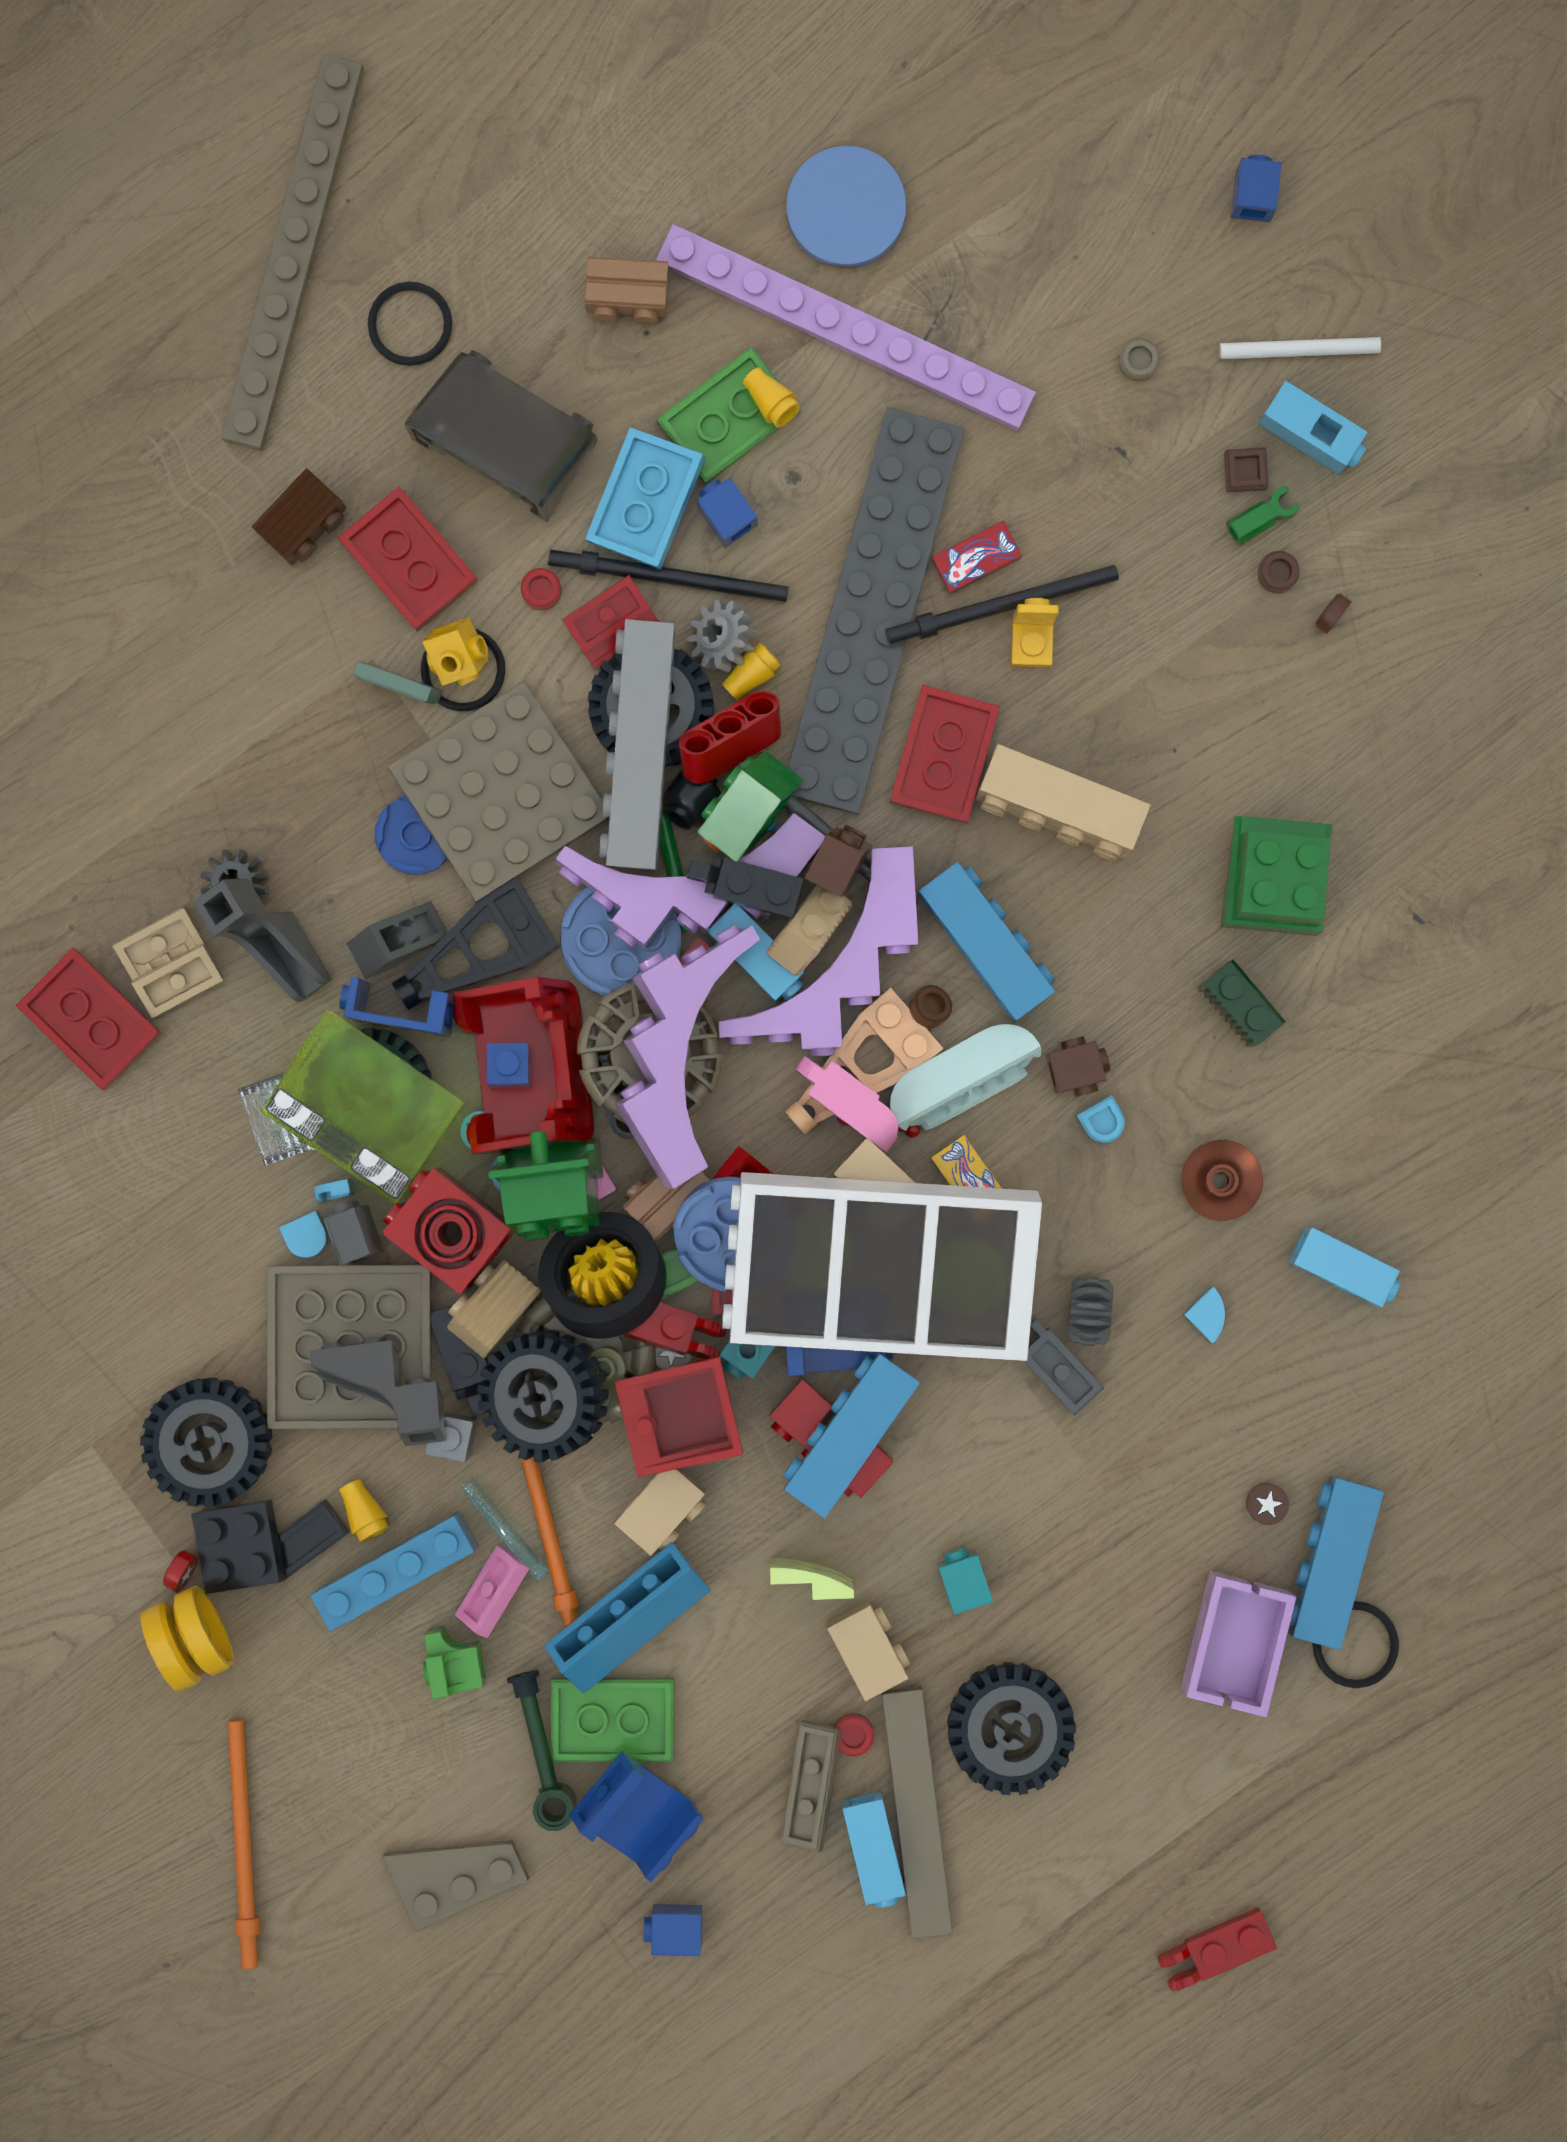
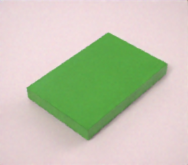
M752 346L656 419L657 424L672 443L699 452L706 457L699 475L705 485L781 428H777L773 423L769 424L766 422L751 394L742 384L746 375L757 367H760L767 375L778 381Z
M567 1678L551 1679L552 1762H613L621 1751L637 1762H673L674 1678H603L584 1694Z

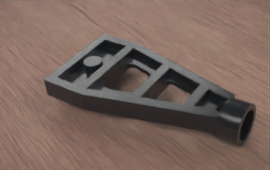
M515 877L478 901L407 974L392 982V985L406 1008L410 1010L423 1000L431 998L432 990L447 993L524 969L559 948V945L520 881ZM493 921L500 926L508 939L509 949L504 955L489 960H482L477 958L472 952L470 939L485 922ZM452 948H460L470 963L469 970L451 979L441 978L436 970V962ZM417 980L422 986L420 993H417L411 981Z

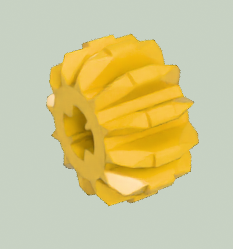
M600 1239L597 1246L593 1248L586 1245V1252L583 1255H575V1265L568 1269L570 1279L572 1280V1289L578 1298H581L582 1301H585L591 1307H597L600 1304L607 1306L612 1304L613 1301L623 1298L632 1289L639 1274L636 1263L637 1259L634 1254L616 1239L610 1243Z

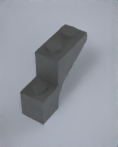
M248 879L222 880L193 902L213 937H226L240 944L293 1000L297 1002L305 1000L332 980L293 912L268 913Z
M373 1337L363 1340L362 1344L346 1346L342 1343H329L323 1345L320 1350L310 1351L311 1363L317 1369V1373L322 1380L389 1406L396 1413L398 1433L405 1446L446 1441L443 1395L437 1382H431L425 1378L409 1380L406 1382V1385L401 1386L399 1356L392 1340L386 1341L384 1338Z

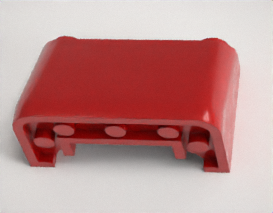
M533 977L453 993L455 1003L453 1007L454 1021L465 1033L474 1034L476 1041L483 1113L473 1115L470 1124L467 1126L466 1136L471 1146V1154L530 1149V1133L539 1131L546 1132L547 1146L590 1140L594 1132V1117L591 1096L586 1090L579 1072L583 1070L581 1055H577V1044L583 1022L580 999L576 987L566 980ZM487 1043L529 1044L531 1047V1088H490L487 1085Z

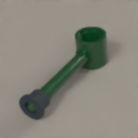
M532 1670L508 1677L507 1682L512 1683L515 1697L521 1700L542 1786L538 1789L539 1793L533 1806L535 1821L545 1830L559 1831L571 1822L572 1818L569 1814L576 1807L577 1799L571 1787L565 1783L557 1782L536 1693L539 1692L536 1679L539 1676V1670ZM551 1797L559 1798L565 1803L566 1811L561 1815H552L546 1811L544 1802Z

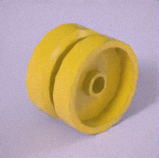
M195 1585L175 1595L173 1607L162 1601L141 1612L140 1622L149 1652L165 1681L178 1693L198 1684L201 1681L202 1670L213 1677L234 1665V1653L226 1628L212 1601L199 1586Z

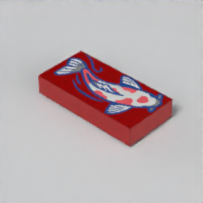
M1003 520L932 556L931 560L949 594H952L1021 559L1022 555Z

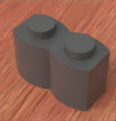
M351 1200L329 1208L331 1216L324 1218V1222L339 1265L350 1264L384 1252L368 1205L360 1206L358 1200Z

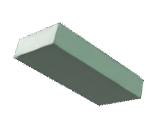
M357 661L353 673L358 679L424 703H439L443 691L365 662Z

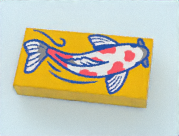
M962 1135L931 1157V1160L949 1185L1001 1188L965 1135ZM966 1208L976 1224H979L997 1211V1209Z

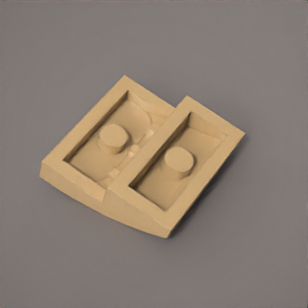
M185 905L114 942L112 945L131 977V984L151 1018L223 981V977Z

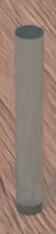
M473 1477L460 1487L514 1555L530 1568L528 1572L536 1582L549 1573L548 1569Z

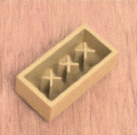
M1000 744L997 745L975 798L976 801L982 803L981 809L988 813L1003 817L1004 813L1007 812L1019 817L1018 823L1028 829L1041 832L1042 827L1057 832L1056 839L1076 847H1078L1080 842L1095 847L1093 852L1095 855L1114 862L1117 857L1125 859L1133 851L1151 804Z

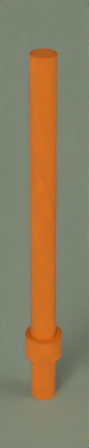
M534 1457L528 1460L521 1459L555 1590V1595H552L555 1611L560 1612L565 1629L578 1618L576 1607L579 1606L576 1590H571L539 1463L534 1462Z
M244 1719L228 1720L227 1723L239 1917L235 1918V1934L237 1937H240L242 1969H253L258 1967L256 1935L260 1934V1918L258 1915H255Z

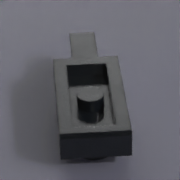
M714 856L712 865L691 860L687 872V879L705 883L704 893L713 895L714 899L787 919H792L803 883V878L741 861L735 862L727 857L723 859Z
M452 1306L431 1312V1326L452 1391L455 1390L458 1400L467 1398L473 1417L487 1413V1409L479 1411L478 1402L485 1399V1394L477 1393L478 1384L486 1381V1378L480 1376L482 1368L489 1365L487 1358H482L447 1328L453 1318L448 1313Z

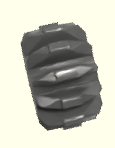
M228 849L222 850L223 863H220L213 857L208 859L209 865L215 869L213 874L207 871H202L200 874L202 879L211 881L210 885L200 889L202 895L222 880L229 879V877L235 879L234 874L236 873L239 879H248L256 893L267 895L270 891L268 887L258 884V882L269 878V872L266 870L256 871L261 864V860L254 856L247 861V851L244 849H239L235 858H233L232 853Z
M1087 1276L1086 1278H1076L1073 1281L1068 1331L1072 1342L1095 1346V1344L1105 1345L1109 1340L1113 1301V1286L1109 1280Z

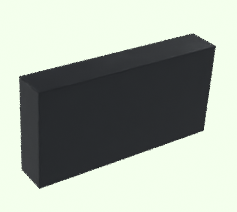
M327 1499L278 1534L286 1579L350 1532Z

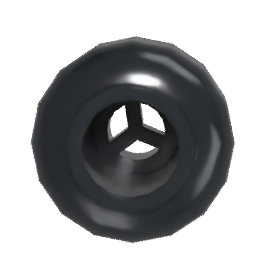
M681 770L663 794V805L666 808L664 814L666 817L683 829L690 830L692 827H702L706 820L701 817V814L715 797L718 798L721 795V791L716 785L718 783L717 778L706 783H692L684 778Z

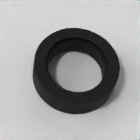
M599 1212L600 1226L589 1227L590 1233L566 1236L565 1231H558L545 1247L539 1263L538 1278L540 1289L554 1315L567 1329L588 1338L605 1339L617 1337L639 1327L656 1310L666 1287L665 1263L648 1230L635 1219L615 1212ZM600 1239H603L606 1243L616 1239L620 1244L634 1251L639 1257V1274L634 1286L623 1298L607 1306L588 1307L576 1303L569 1298L566 1291L568 1269L575 1261L574 1256L585 1252L586 1245L591 1248L597 1246Z

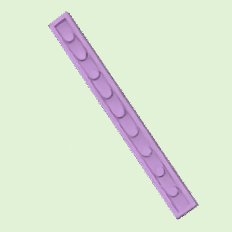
M674 224L656 258V261H668L669 271L1017 432L1034 399L1036 392Z

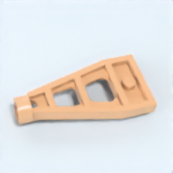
M890 987L860 1013L843 1037L842 1047H836L835 1055H831L822 1068L826 1069L831 1061L840 1067H847L857 1080L877 1094L895 1085L904 1074L933 1058L944 1048L924 1026L914 1020L910 1009ZM870 1035L878 1036L894 1055L892 1065L876 1074L863 1073L854 1060L856 1050L863 1040ZM812 1083L800 1100L794 1102L784 1111L805 1136L817 1126V1123L835 1115L808 1094L814 1085ZM802 1106H811L815 1111L814 1118Z

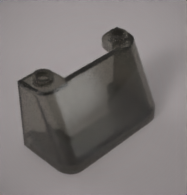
M471 350L469 354L460 352L406 420L404 425L411 440L428 450L432 443H434L433 445L438 453L442 455L446 453L511 494L512 498L517 501L521 500L529 505L531 513L548 522L598 442L596 435L591 431L594 425L578 413L574 412L570 417L490 368L491 362L474 350Z

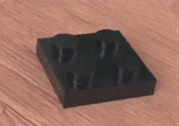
M272 1499L198 1511L191 1514L205 1594L280 1583L286 1580Z

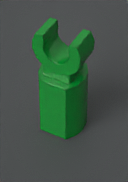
M1287 486L1276 489L1269 498V502L1260 501L1226 522L1227 529L1236 544L1242 545L1274 526L1275 519L1285 520L1295 515L1300 508L1298 504L1293 505L1289 509H1284L1278 503V499L1289 491Z

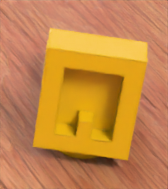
M1044 598L1025 599V604L1017 605L1012 618L1011 667H1052L1053 625L1059 614L1058 605H1049V600Z

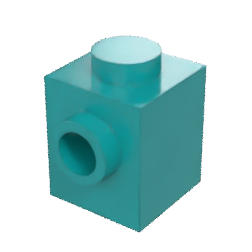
M747 1313L746 1325L765 1326ZM729 1340L720 1353V1356L725 1359L723 1367L741 1380L745 1374L753 1379L775 1346L730 1343Z
M962 1547L943 1554L944 1561L938 1562L937 1565L954 1615L993 1602L976 1550L968 1552L966 1547Z

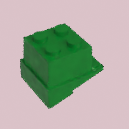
M1235 816L1220 927L1312 936L1322 933L1333 824Z
M546 1132L530 1133V1149L501 1152L497 1156V1164L488 1171L489 1179L495 1178L499 1182L505 1225L518 1236H524L525 1241L545 1240L549 1238L550 1232L565 1231L566 1236L585 1235L590 1233L589 1227L600 1226L597 1179L604 1177L599 1139L547 1146Z

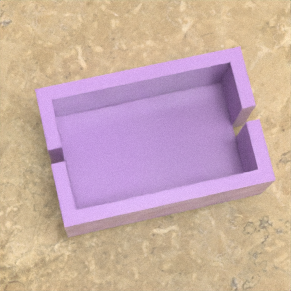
M1210 1570L1180 1688L1184 1695L1188 1698L1223 1706L1225 1701L1231 1709L1267 1718L1296 1596L1289 1590L1254 1581L1251 1585L1245 1579Z

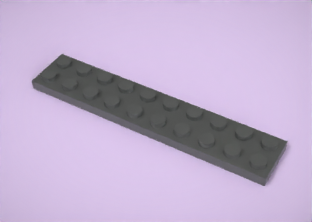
M889 407L886 409L788 766L791 771L804 780L793 795L800 800L859 815L906 640L889 644L885 629L912 621L963 436V427Z

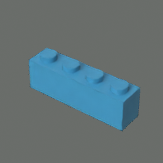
M957 862L920 889L917 895L1014 1023L1055 992L1051 986L1055 979L1042 962L1035 965L1028 956L1027 952L1031 950V947L1018 930L1011 933L1002 920L1007 916L994 898L987 901L978 888L983 884L969 865L963 869L959 862Z
M879 1352L874 1359L869 1355L864 1358L854 1373V1376L859 1379L850 1393L845 1389L840 1392L830 1407L835 1412L827 1426L822 1423L817 1425L806 1441L811 1446L803 1460L796 1456L782 1476L788 1480L784 1485V1490L824 1519L920 1384L918 1379Z
M1332 1475L1330 1476L1329 1484L1322 1483L1317 1498V1506L1322 1507L1318 1523H1311L1306 1539V1545L1311 1546L1307 1562H1300L1295 1579V1585L1300 1586L1288 1630V1633L1293 1637L1341 1651L1384 1491Z
M458 1511L317 1589L310 1597L329 1632L473 1553L479 1546L463 1516Z
M671 1542L547 1642L544 1647L560 1672L584 1694L702 1599L711 1589L691 1561Z

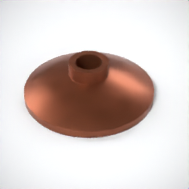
M1214 1140L1199 1146L1186 1160L1181 1176L1182 1190L1187 1202L1200 1215L1217 1221L1233 1220L1245 1215L1257 1203L1262 1192L1263 1173L1257 1158L1248 1148L1230 1140ZM1219 1172L1227 1177V1184L1223 1188H1217L1213 1183L1214 1175Z

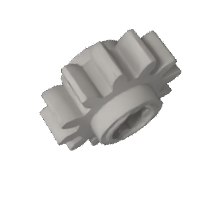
M716 599L714 611L702 606L701 614L704 617L702 621L691 620L690 623L697 629L695 635L687 638L688 642L697 646L692 651L691 656L701 661V666L713 672L719 669L729 673L731 661L743 666L744 659L741 656L743 651L751 653L755 650L748 643V638H753L758 634L757 630L748 626L753 621L754 616L744 611L742 605L732 600L727 604Z

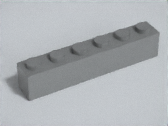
M625 619L624 630L617 629L615 653L622 654L621 671L614 670L612 695H619L618 711H611L609 722V735L616 736L615 752H608L606 761V776L613 777L612 793H604L603 817H610L609 833H601L599 853L600 858H607L606 866L609 868L657 871L676 626L674 623Z

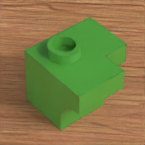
M445 1627L429 1629L425 1633L427 1657L425 1662H423V1674L426 1686H430L432 1699L449 1697L455 1693L484 1687L487 1679L480 1641L471 1643L456 1642L447 1634Z

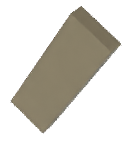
M807 1720L799 1722L780 1843L816 1852L823 1850L842 1732L841 1728Z

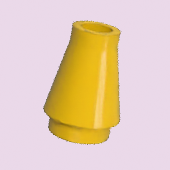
M760 367L750 371L744 378L742 384L751 394L767 423H773L779 428L789 423L796 416L800 409V404L796 401L797 395L767 375Z
M761 642L754 647L755 650L753 652H745L743 654L744 665L736 664L729 676L722 682L725 689L737 701L743 695L777 676L775 671L782 666L777 658Z
M361 1479L352 1481L339 1489L343 1498L352 1536L356 1535L360 1543L369 1541L389 1530L386 1522L389 1518L388 1515L369 1493Z

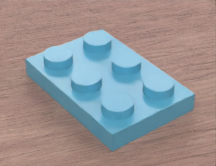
M630 427L585 540L595 546L661 570L706 457L699 452Z

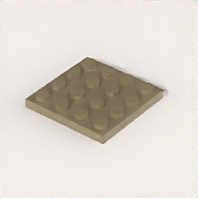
M524 681L388 766L389 772L476 903L610 819V817H603V800Z
M423 1265L267 1266V1429L398 1428L396 1413L386 1404L322 1380L317 1373V1369L311 1363L310 1351L320 1350L323 1345L329 1343H342L346 1346L362 1344L363 1340L373 1337L384 1338L386 1341L392 1340L399 1356L401 1386L406 1385L407 1381L417 1378L429 1379L432 1382V1272Z

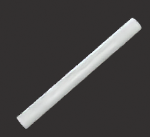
M1380 337L1219 344V359L1376 354L1381 352Z

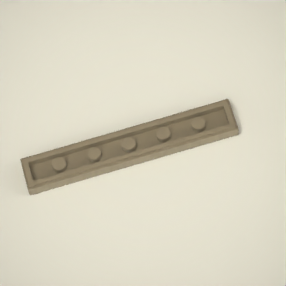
M922 1687L885 1691L882 1693L911 1936L912 1939L952 1935Z

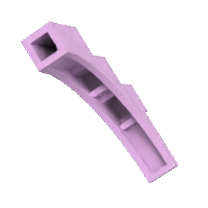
M793 813L771 838L739 861L800 877L817 854L825 835ZM567 846L556 857V863L561 867L558 874L577 888L582 883L594 892L591 898L610 912L613 907L619 910L612 919V926L617 929L614 935L632 949L636 944L645 949L673 911L679 914L675 920L693 934L698 929L707 934V930L714 925L729 905V902L714 899L713 895L704 893L705 883L687 879V876L654 878L622 873L594 863ZM740 906L754 919L761 915L768 920L771 916L769 913Z
M913 846L876 848L871 850L870 884L862 915L850 941L829 969L808 988L780 1005L749 1016L719 1020V1038L728 1037L729 1045L753 1043V1036L769 1035V1042L793 1041V1033H801L802 1049H810V1056L835 1055L834 1047H842L840 998H848V1005L872 1004V996H880L878 947L885 946L886 954L910 953V945L918 944Z
M737 924L725 929L715 936L719 942L708 950H705L703 945L682 956L681 958L685 963L681 965L675 954L663 958L661 953L658 952L641 962L639 967L642 971L632 977L657 1020L654 1021L649 1016L639 1021L630 1028L633 1035L623 1040L648 1083L645 1085L642 1080H639L621 1091L624 1098L614 1105L665 1188L675 1189L708 1167L694 1138L686 1107L684 1072L688 1041L698 1011L714 983L737 957L760 940L753 926L739 929Z

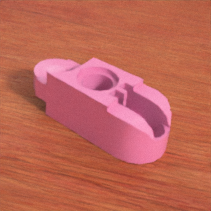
M804 1056L795 1067V1070L814 1084L808 1092L811 1097L865 1138L872 1141L886 1153L899 1138L897 1135L899 1124L896 1115L879 1101L880 1096L833 1061H831L826 1069H823Z

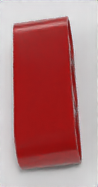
M767 691L754 692L686 731L679 739L684 778L697 784L709 782L745 761L749 756L755 755L780 739L782 730L780 705L777 696Z

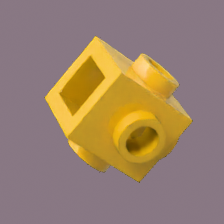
M470 617L434 628L422 641L427 652L429 668L438 676L442 686L455 681L458 686H462L480 677V670L489 661L486 642L481 635H477Z

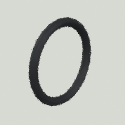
M402 282L388 287L373 302L368 316V331L374 347L385 358L400 365H419L432 360L447 345L452 330V317L447 302L432 287L418 282ZM414 290L427 294L435 300L443 314L444 327L440 340L434 348L420 356L404 357L392 353L383 345L377 334L376 319L380 307L385 300L400 291Z
M475 629L477 635H481L484 638L486 645L490 647L496 659L497 674L495 682L483 697L469 703L453 702L441 696L438 704L447 709L471 711L481 708L498 694L503 684L505 661L502 651L488 634L478 629ZM425 650L421 661V678L423 683L433 686L429 676V665Z
M1354 1601L1352 1610H1361L1373 1614L1384 1624L1389 1634L1390 1654L1381 1670L1365 1679L1354 1680L1344 1678L1331 1670L1325 1662L1321 1645L1312 1643L1316 1662L1329 1679L1344 1687L1363 1688L1378 1683L1392 1670L1398 1657L1399 1641L1393 1622L1383 1611L1371 1604Z

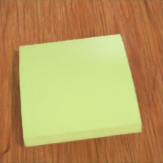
M770 1558V1585L812 1583L813 1600L854 1598L852 1579L838 1571L803 1560Z

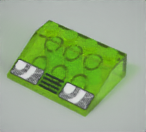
M327 1009L301 1046L261 1113L396 1204L406 1193L467 1104Z

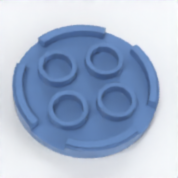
M836 146L825 149L803 163L790 183L786 203L788 225L795 241L802 250L822 264L827 263L844 267L854 266V268L870 264L885 255L893 247L902 232L906 216V195L902 181L894 168L884 158L868 149L856 146Z
M588 887L574 898L564 915L561 925V947L565 962L572 974L584 986L600 995L605 996L614 989L630 983L637 986L632 977L642 971L639 964L658 952L661 953L663 958L672 954L679 958L682 933L679 923L675 920L677 914L674 911L645 949L638 944L632 949L614 935L617 929L612 926V919L619 910L613 907L609 912L591 898L594 892Z
M738 1177L713 1179L693 1189L680 1205L673 1225L678 1258L683 1266L703 1284L724 1292L727 1290L725 1289L726 1265H734L735 1250H728L729 1225H737L738 1210H731L732 1185H740L741 1178ZM755 1194L749 1290L754 1288L755 1290H760L776 1281L787 1269L795 1249L796 1229L794 1220L789 1209L779 1196Z

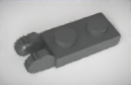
M1031 1315L1030 1327L1039 1337L1028 1346L1027 1361L1024 1362L1075 1416L1104 1387L1050 1328L1045 1329ZM1006 1323L999 1329L1005 1337Z

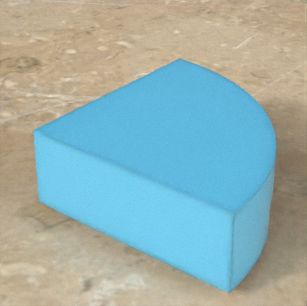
M345 1179L313 1187L315 1200L318 1202L353 1196L356 1193L353 1179Z
M1213 1286L1183 1313L1212 1344L1219 1337L1225 1321L1223 1301Z

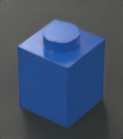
M1250 155L1248 158H1241L1235 174L1231 218L1271 222L1277 210L1282 162L1272 161L1270 157L1265 155Z
M731 478L722 483L717 479L700 491L701 497L697 500L698 510L725 548L758 526L757 515Z
M487 1043V1085L490 1088H531V1047L528 1043Z
M653 1904L652 1917H644L643 1941L651 1942V1955L700 1956L702 1946V1905Z

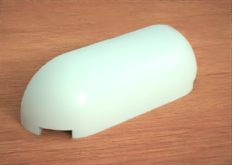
M1001 1024L986 1028L904 1074L892 1091L890 1099L891 1111L896 1115L899 1127L905 1131L909 1126L922 1125L924 1130L937 1127L1023 1079L1028 1074L1025 1067L1031 1062L1033 1057L1041 1056V1046L1032 1033L1020 1026Z

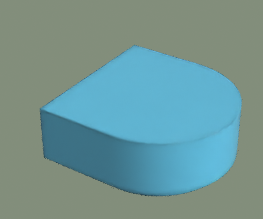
M1112 1095L1076 1115L1088 1137L1099 1143H1108L1116 1140L1124 1130L1125 1119L1123 1113Z
M318 1210L279 1227L288 1249L298 1257H314L320 1254L327 1245L328 1233Z

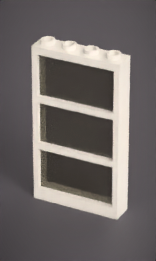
M741 1172L740 1185H732L731 1210H738L737 1225H729L728 1250H735L734 1265H726L725 1289L732 1290V1304H724L722 1329H730V1343L1027 1361L1042 1200L1038 1191Z

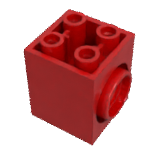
M433 1168L431 1171L423 1170L408 1188L413 1192L408 1201L401 1204L399 1202L396 1203L384 1218L383 1222L388 1226L382 1234L458 1294L469 1292L479 1275L491 1264L515 1232L505 1225V1219L501 1214L446 1171L439 1168ZM452 1222L457 1223L462 1229V1239L456 1245L452 1244L446 1237V1229Z

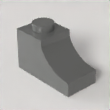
M430 901L369 925L346 944L364 978L367 979L396 967L410 957L435 946L447 934V931Z

